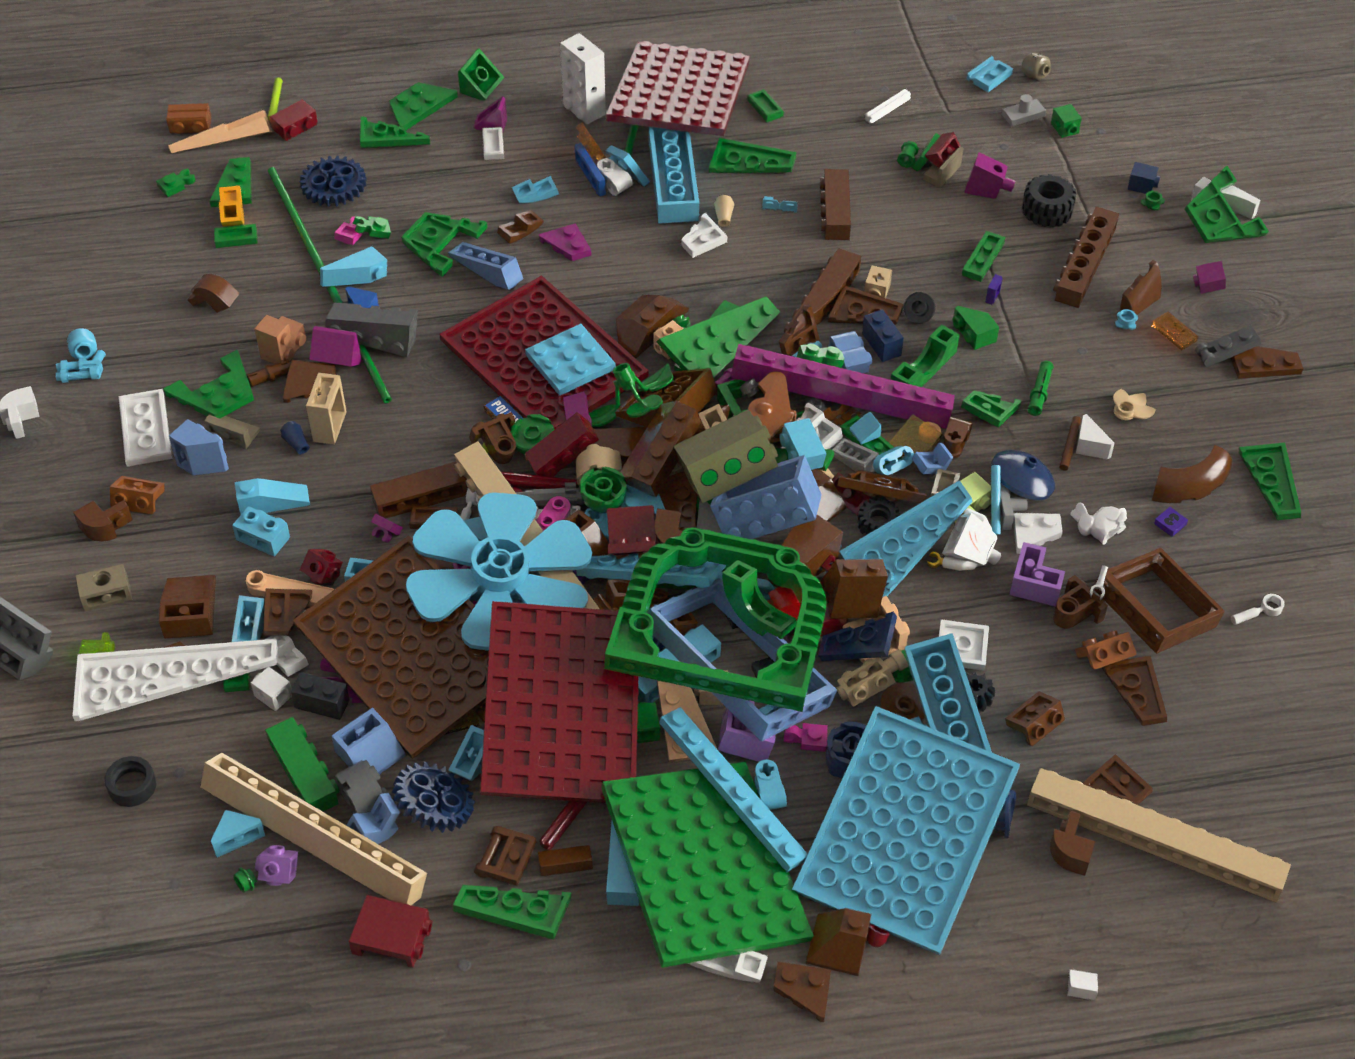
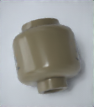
M1036 52L1030 53L1022 61L1023 73L1036 80L1044 79L1051 70L1049 58Z

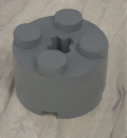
M361 760L334 775L337 779L335 782L347 805L349 804L355 808L352 811L353 814L371 812L379 795L388 793L377 782L380 776L373 765L370 766L367 760Z

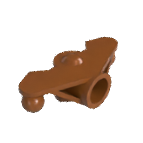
M774 371L766 375L758 383V387L765 394L764 398L755 399L748 407L752 415H758L762 425H765L771 436L768 439L770 443L780 441V434H782L784 424L796 421L797 415L796 410L790 409L785 375Z

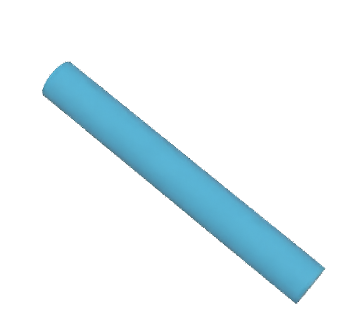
M992 465L991 528L992 532L996 535L1001 534L1000 466Z

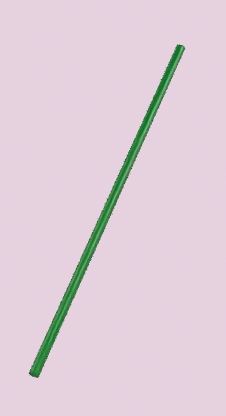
M271 167L268 169V173L320 275V268L324 267V264L276 169ZM326 286L333 302L343 303L335 286ZM359 344L361 358L383 402L390 403L392 398L366 347Z

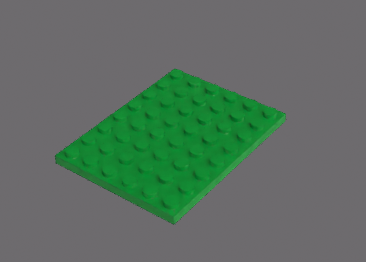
M746 762L730 764L759 797ZM698 768L604 781L602 783L601 789L662 968L738 955L750 951L755 952L811 942L814 935L798 894L792 890L794 884L789 872H786Z

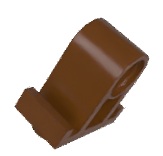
M512 412L505 415L503 413L498 414L492 420L485 423L483 421L479 422L471 428L469 439L474 444L479 438H482L495 462L499 464L509 463L516 449L515 439L510 432L516 419ZM499 447H505L508 451H502Z
M1074 575L1068 579L1064 595L1057 600L1053 620L1060 628L1069 629L1093 614L1095 616L1094 622L1098 624L1104 620L1108 605L1103 599L1100 600V597L1094 592L1091 597L1088 585Z

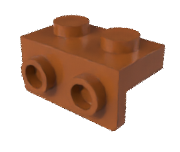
M1117 630L1104 633V639L1098 641L1096 637L1082 641L1083 646L1075 648L1078 658L1088 656L1093 670L1136 655L1130 633L1118 634Z

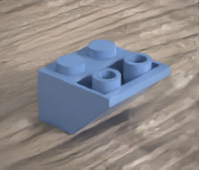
M187 419L169 435L177 466L190 474L201 475L225 472L229 469L222 439L217 434H212L205 430L202 425L195 424Z
M373 708L332 735L335 752L349 767L361 760H367L370 766L373 765L378 774H381L406 756L388 723Z

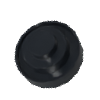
M915 292L906 298L904 313L910 321L923 324L933 317L936 305L930 295L923 292Z

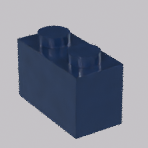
M884 310L865 315L862 334L881 361L885 362L902 356L904 337Z

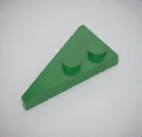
M361 117V148L430 144V136L424 133L417 132L416 135L406 132V128L386 124L382 121L372 123L367 121V117Z

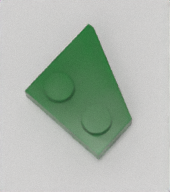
M973 391L962 401L961 408L999 428L1020 408L1021 400L1014 399V403L1002 401L999 395H989L984 392Z

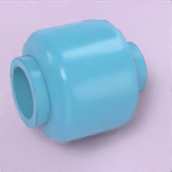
M79 328L73 330L68 335L67 346L72 357L77 360L79 358H86L88 360L95 355L97 343L91 331Z

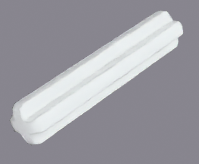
M903 89L867 112L865 120L873 123L908 101L911 95L910 92Z

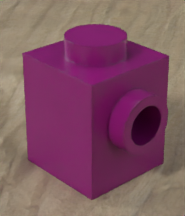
M1222 261L1196 266V274H1193V281L1195 287L1199 286L1200 294L1226 289V277Z

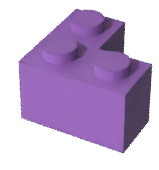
M1023 542L1010 595L1056 607L1065 571L1042 566L1046 547Z
M725 708L722 716L718 751L758 762L768 760L775 743V735L761 742L730 710Z

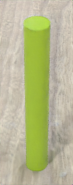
M275 78L268 114L269 121L270 116L277 113L282 86L281 78Z

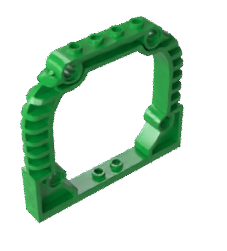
M687 528L682 531L681 536L668 538L665 543L654 545L639 558L634 567L622 607L619 608L606 649L605 669L803 712L826 613L825 593L820 581L811 574V570L805 564L800 562V555L795 549L755 539L737 537L731 534L713 532L707 529ZM739 560L757 569V572L767 574L774 584L792 589L800 603V612L791 644L781 645L777 650L775 662L759 670L757 678L659 657V648L653 642L654 620L648 614L656 585L665 572L676 565L697 567L707 561L731 566Z

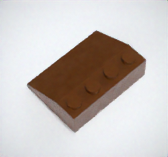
M711 368L672 372L673 381L657 391L648 390L644 392L637 390L642 400L650 395H659L663 403L678 401L697 409L698 413L702 411V408L717 393ZM633 394L615 412L616 416L648 427L659 408L650 410L649 413L640 417H629L626 412L627 409L637 403Z

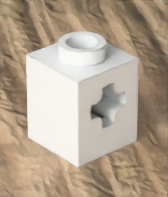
M267 667L262 673H258L251 682L254 696L274 711H277L292 697L290 681L270 667Z

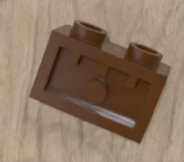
M1038 691L1009 714L1005 720L1008 727L1025 734L1028 745L1034 746L1065 720L1060 700Z

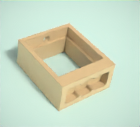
M318 373L306 404L313 442L336 443L347 412L340 375Z

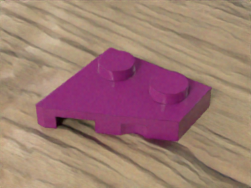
M576 223L539 234V241L542 244L547 242L552 245L554 251L563 254L571 261L591 256V249Z

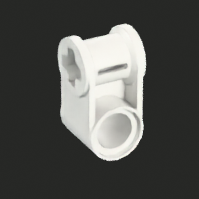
M605 158L598 161L597 167L605 178L606 189L612 195L616 196L633 185L629 173L620 168L613 160Z

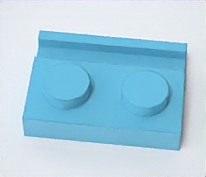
M991 56L967 73L966 80H972L973 84L989 92L1010 77L1013 73V68L999 60L995 61L994 57Z

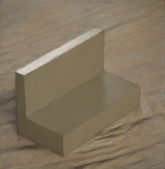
M959 147L940 168L933 164L924 173L923 180L941 188L961 167L963 148Z
M208 415L204 420L207 431L217 434L222 441L245 449L249 447L260 432L259 427L227 416L217 418Z

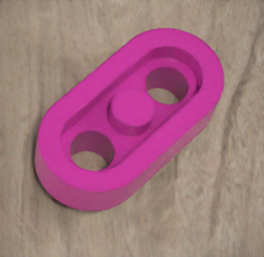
M556 496L548 501L536 520L543 531L554 522L568 518L571 511L569 500L562 496Z

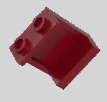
M367 895L349 939L351 953L362 956L364 950L400 958L407 961L408 967L413 968L416 959L420 960L422 957L424 937L429 936L432 929V920L429 918L428 909Z

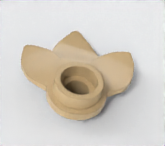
M1119 389L1113 396L1115 403L1114 414L1121 420H1131L1133 418L1147 419L1153 416L1156 411L1153 407L1146 406L1145 393L1129 396L1124 390Z

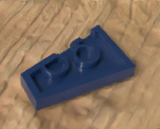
M893 611L887 613L883 619L877 621L870 619L865 621V625L857 628L847 627L824 635L818 657L821 661L888 657L897 620L896 614Z

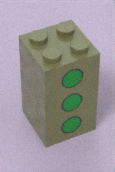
M749 409L673 446L688 482L702 503L778 467L775 460L778 454L773 444H770L768 440L771 438L769 431L765 425H762L758 415L753 416Z

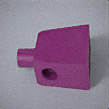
M978 152L964 193L995 199L1000 189L1012 192L1016 181L1005 177L1008 168L1005 164Z

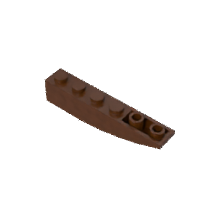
M838 248L835 254L829 257L826 268L821 269L817 282L814 281L812 283L810 293L803 297L801 307L799 309L796 308L792 321L802 306L808 304L812 306L817 326L832 311L843 287H850L860 272L861 256ZM792 321L787 322L783 333H785Z

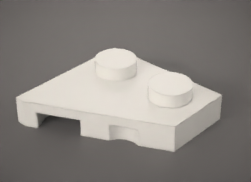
M1014 513L1013 525L1016 554H1020L1023 542L1041 546L1047 541L1061 538L1062 524L1060 514Z

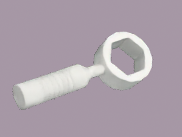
M469 488L466 494L467 506L463 508L460 515L462 520L469 519L472 513L471 506L477 505L479 502L477 499L478 494L476 492L472 493Z
M1267 594L1264 596L1260 608L1253 607L1231 616V622L1234 625L1257 617L1260 612H1264L1269 616H1278L1283 610L1284 600L1279 595ZM1272 601L1279 607L1274 609L1268 606L1267 603Z

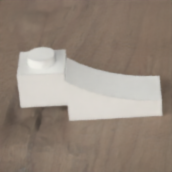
M1203 177L1200 181H1198L1194 186L1191 200H1193L1211 182V180ZM1233 185L1221 190L1233 212L1250 219L1256 216L1260 203L1259 199Z

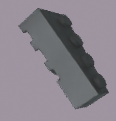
M334 303L325 319V328L356 332L358 344L408 357L416 341L418 309L401 311V308L392 307L391 310L380 309V306L362 308L359 304Z

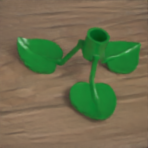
M628 363L616 366L612 370L616 378L613 381L616 405H606L589 413L592 419V427L604 426L617 417L615 412L620 408L619 387L623 388V390L631 389L637 400V403L631 405L626 411L629 417H640L649 413L650 410L659 408L663 403L659 395H650L642 400L634 386L636 382L638 390L644 392L648 390L657 391L673 381V374L669 364L667 363L662 369L643 382L635 376Z

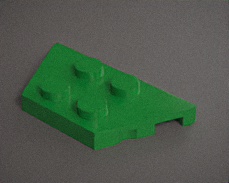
M418 82L389 100V104L399 127L408 130L458 98V93L453 89Z

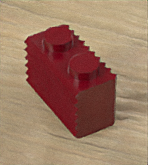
M303 99L270 116L272 129L285 141L318 124L315 109Z

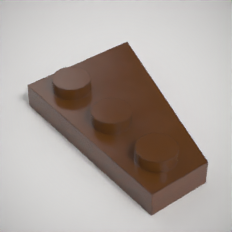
M844 286L828 317V322L863 324L865 315L884 310L893 324L896 325L903 311L904 304Z
M1256 346L1231 357L1238 379L1300 375L1304 369L1298 353Z
M1151 656L1121 660L1102 667L1104 673L1142 726L1167 722V714Z

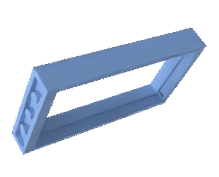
M720 578L715 580L710 587L688 590L680 596L672 597L666 602L655 605L648 611V614L654 620L653 635L680 662L697 664L702 667L716 669L669 621L712 602L774 661L776 660L778 648L783 644H788L783 638L780 639L768 632L761 636L750 629L731 607L724 591L723 581ZM813 667L803 712L780 708L766 716L749 700L711 693L762 742L830 707L837 689Z

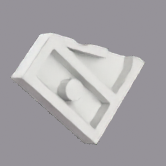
M705 213L701 216V221L698 225L694 224L691 231L682 238L681 246L693 258L727 243V235Z

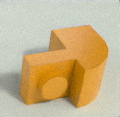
M240 186L220 187L219 210L222 226L244 225V210Z

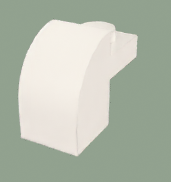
M31 386L11 391L0 400V417L4 425H7L8 431L13 430L16 439L25 437L22 425L23 420L40 417Z

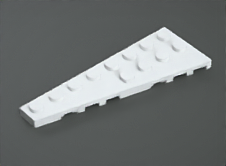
M268 639L78 654L73 704L74 721H81L277 665V640Z

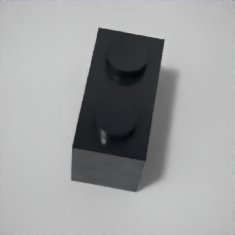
M303 672L299 673L290 691L294 708L341 720L350 701L345 683Z

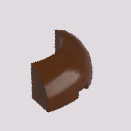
M1214 445L1208 457L1196 465L1185 468L1160 467L1152 501L1181 503L1182 500L1194 498L1196 501L1210 495L1211 491L1218 486H1222L1232 467L1230 454L1223 448Z
M607 580L605 596L611 608L616 607L619 610L622 607L630 580ZM656 587L649 609L670 599L669 593ZM691 612L669 621L683 636L689 630L696 629L698 624Z

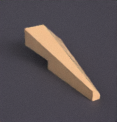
M262 110L227 125L223 123L168 146L171 153L271 133L272 130L266 111Z

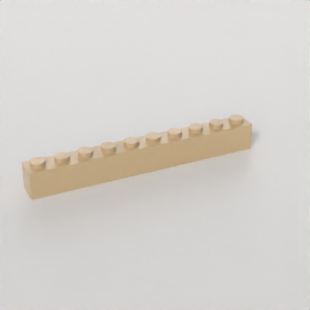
M479 441L454 454L457 462L454 465L456 471L460 476H465L467 479L466 484L470 491L478 494V501L488 493L516 494ZM535 519L520 540L524 546L528 545L543 532ZM572 570L529 571V574L571 582L584 588ZM587 592L588 604L586 608L599 609Z
M223 753L205 762L201 788L244 814L259 818L262 824L391 901L412 905L421 898L427 875L423 870Z
M1040 768L1030 792L1028 806L1065 820L1069 819L1071 811L1080 813L1079 826L1276 903L1284 888L1291 864L1284 862L1280 858L1270 857L1251 847H1244L1232 842L1228 838L1213 835L1202 828H1195L1182 823L1176 818L1161 815L1153 809L1135 805L1127 799L1117 798L1103 790L1086 786L1080 781L1060 776L1054 771Z

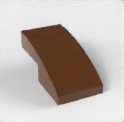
M529 210L515 214L514 222L498 226L497 233L508 243H513L534 232L543 224L544 220Z

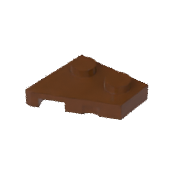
M266 588L264 635L289 636L295 626L293 619L302 614L312 599V590Z

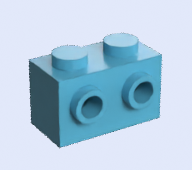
M810 418L785 423L782 434H780V443L782 447L786 448L788 459L805 455L811 470L823 467L826 451Z
M249 506L232 525L236 540L274 557L290 538L288 525L283 519L272 517L260 509L256 510Z

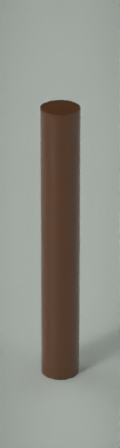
M1078 416L1072 418L1059 466L1064 471L1069 468L1080 427L1081 418Z

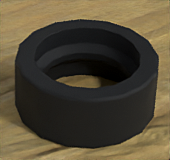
M137 756L123 757L115 761L107 769L104 777L109 796L113 802L120 806L132 807L144 803L154 794L157 786L152 766L147 760ZM142 772L145 775V781L134 790L121 791L116 788L117 781L127 773Z

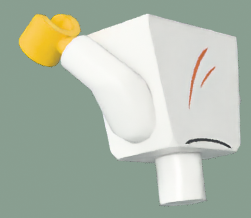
M967 508L958 517L942 552L945 557L941 558L939 553L931 552L929 556L936 557L938 561L936 563L927 562L928 566L936 568L941 564L943 568L962 571L973 570L977 566H984L987 561L995 565L1000 560L1001 553L993 549L997 541V535L992 532L986 516Z

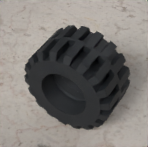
M1043 174L1032 178L1025 187L1022 203L1024 216H1027V219L1033 221L1034 224H1040L1043 227L1061 226L1063 223H1067L1072 217L1076 200L1074 185L1068 183L1069 180L1062 179L1058 175L1053 176V174H1048L1047 176Z

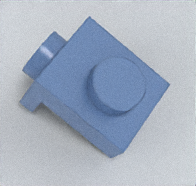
M938 443L933 452H916L912 457V460L922 474H937L938 469L946 470L953 459V456L943 443Z

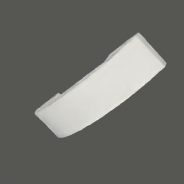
M750 951L687 964L732 979L760 982L768 956Z

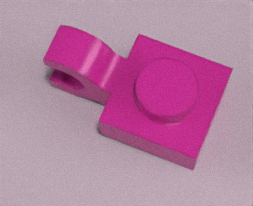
M803 723L802 729L793 725L785 729L784 742L801 743L802 750L826 752L828 725Z

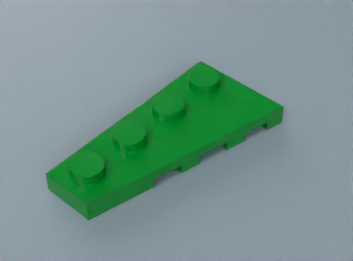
M719 138L709 166V173H791L796 160V152Z
M1285 442L1239 447V454L1276 519L1301 518V508Z
M462 885L453 904V912L554 940L570 903L571 892H562V895H554L544 890H538L537 893L522 892V889L511 888L510 891H498L497 887Z

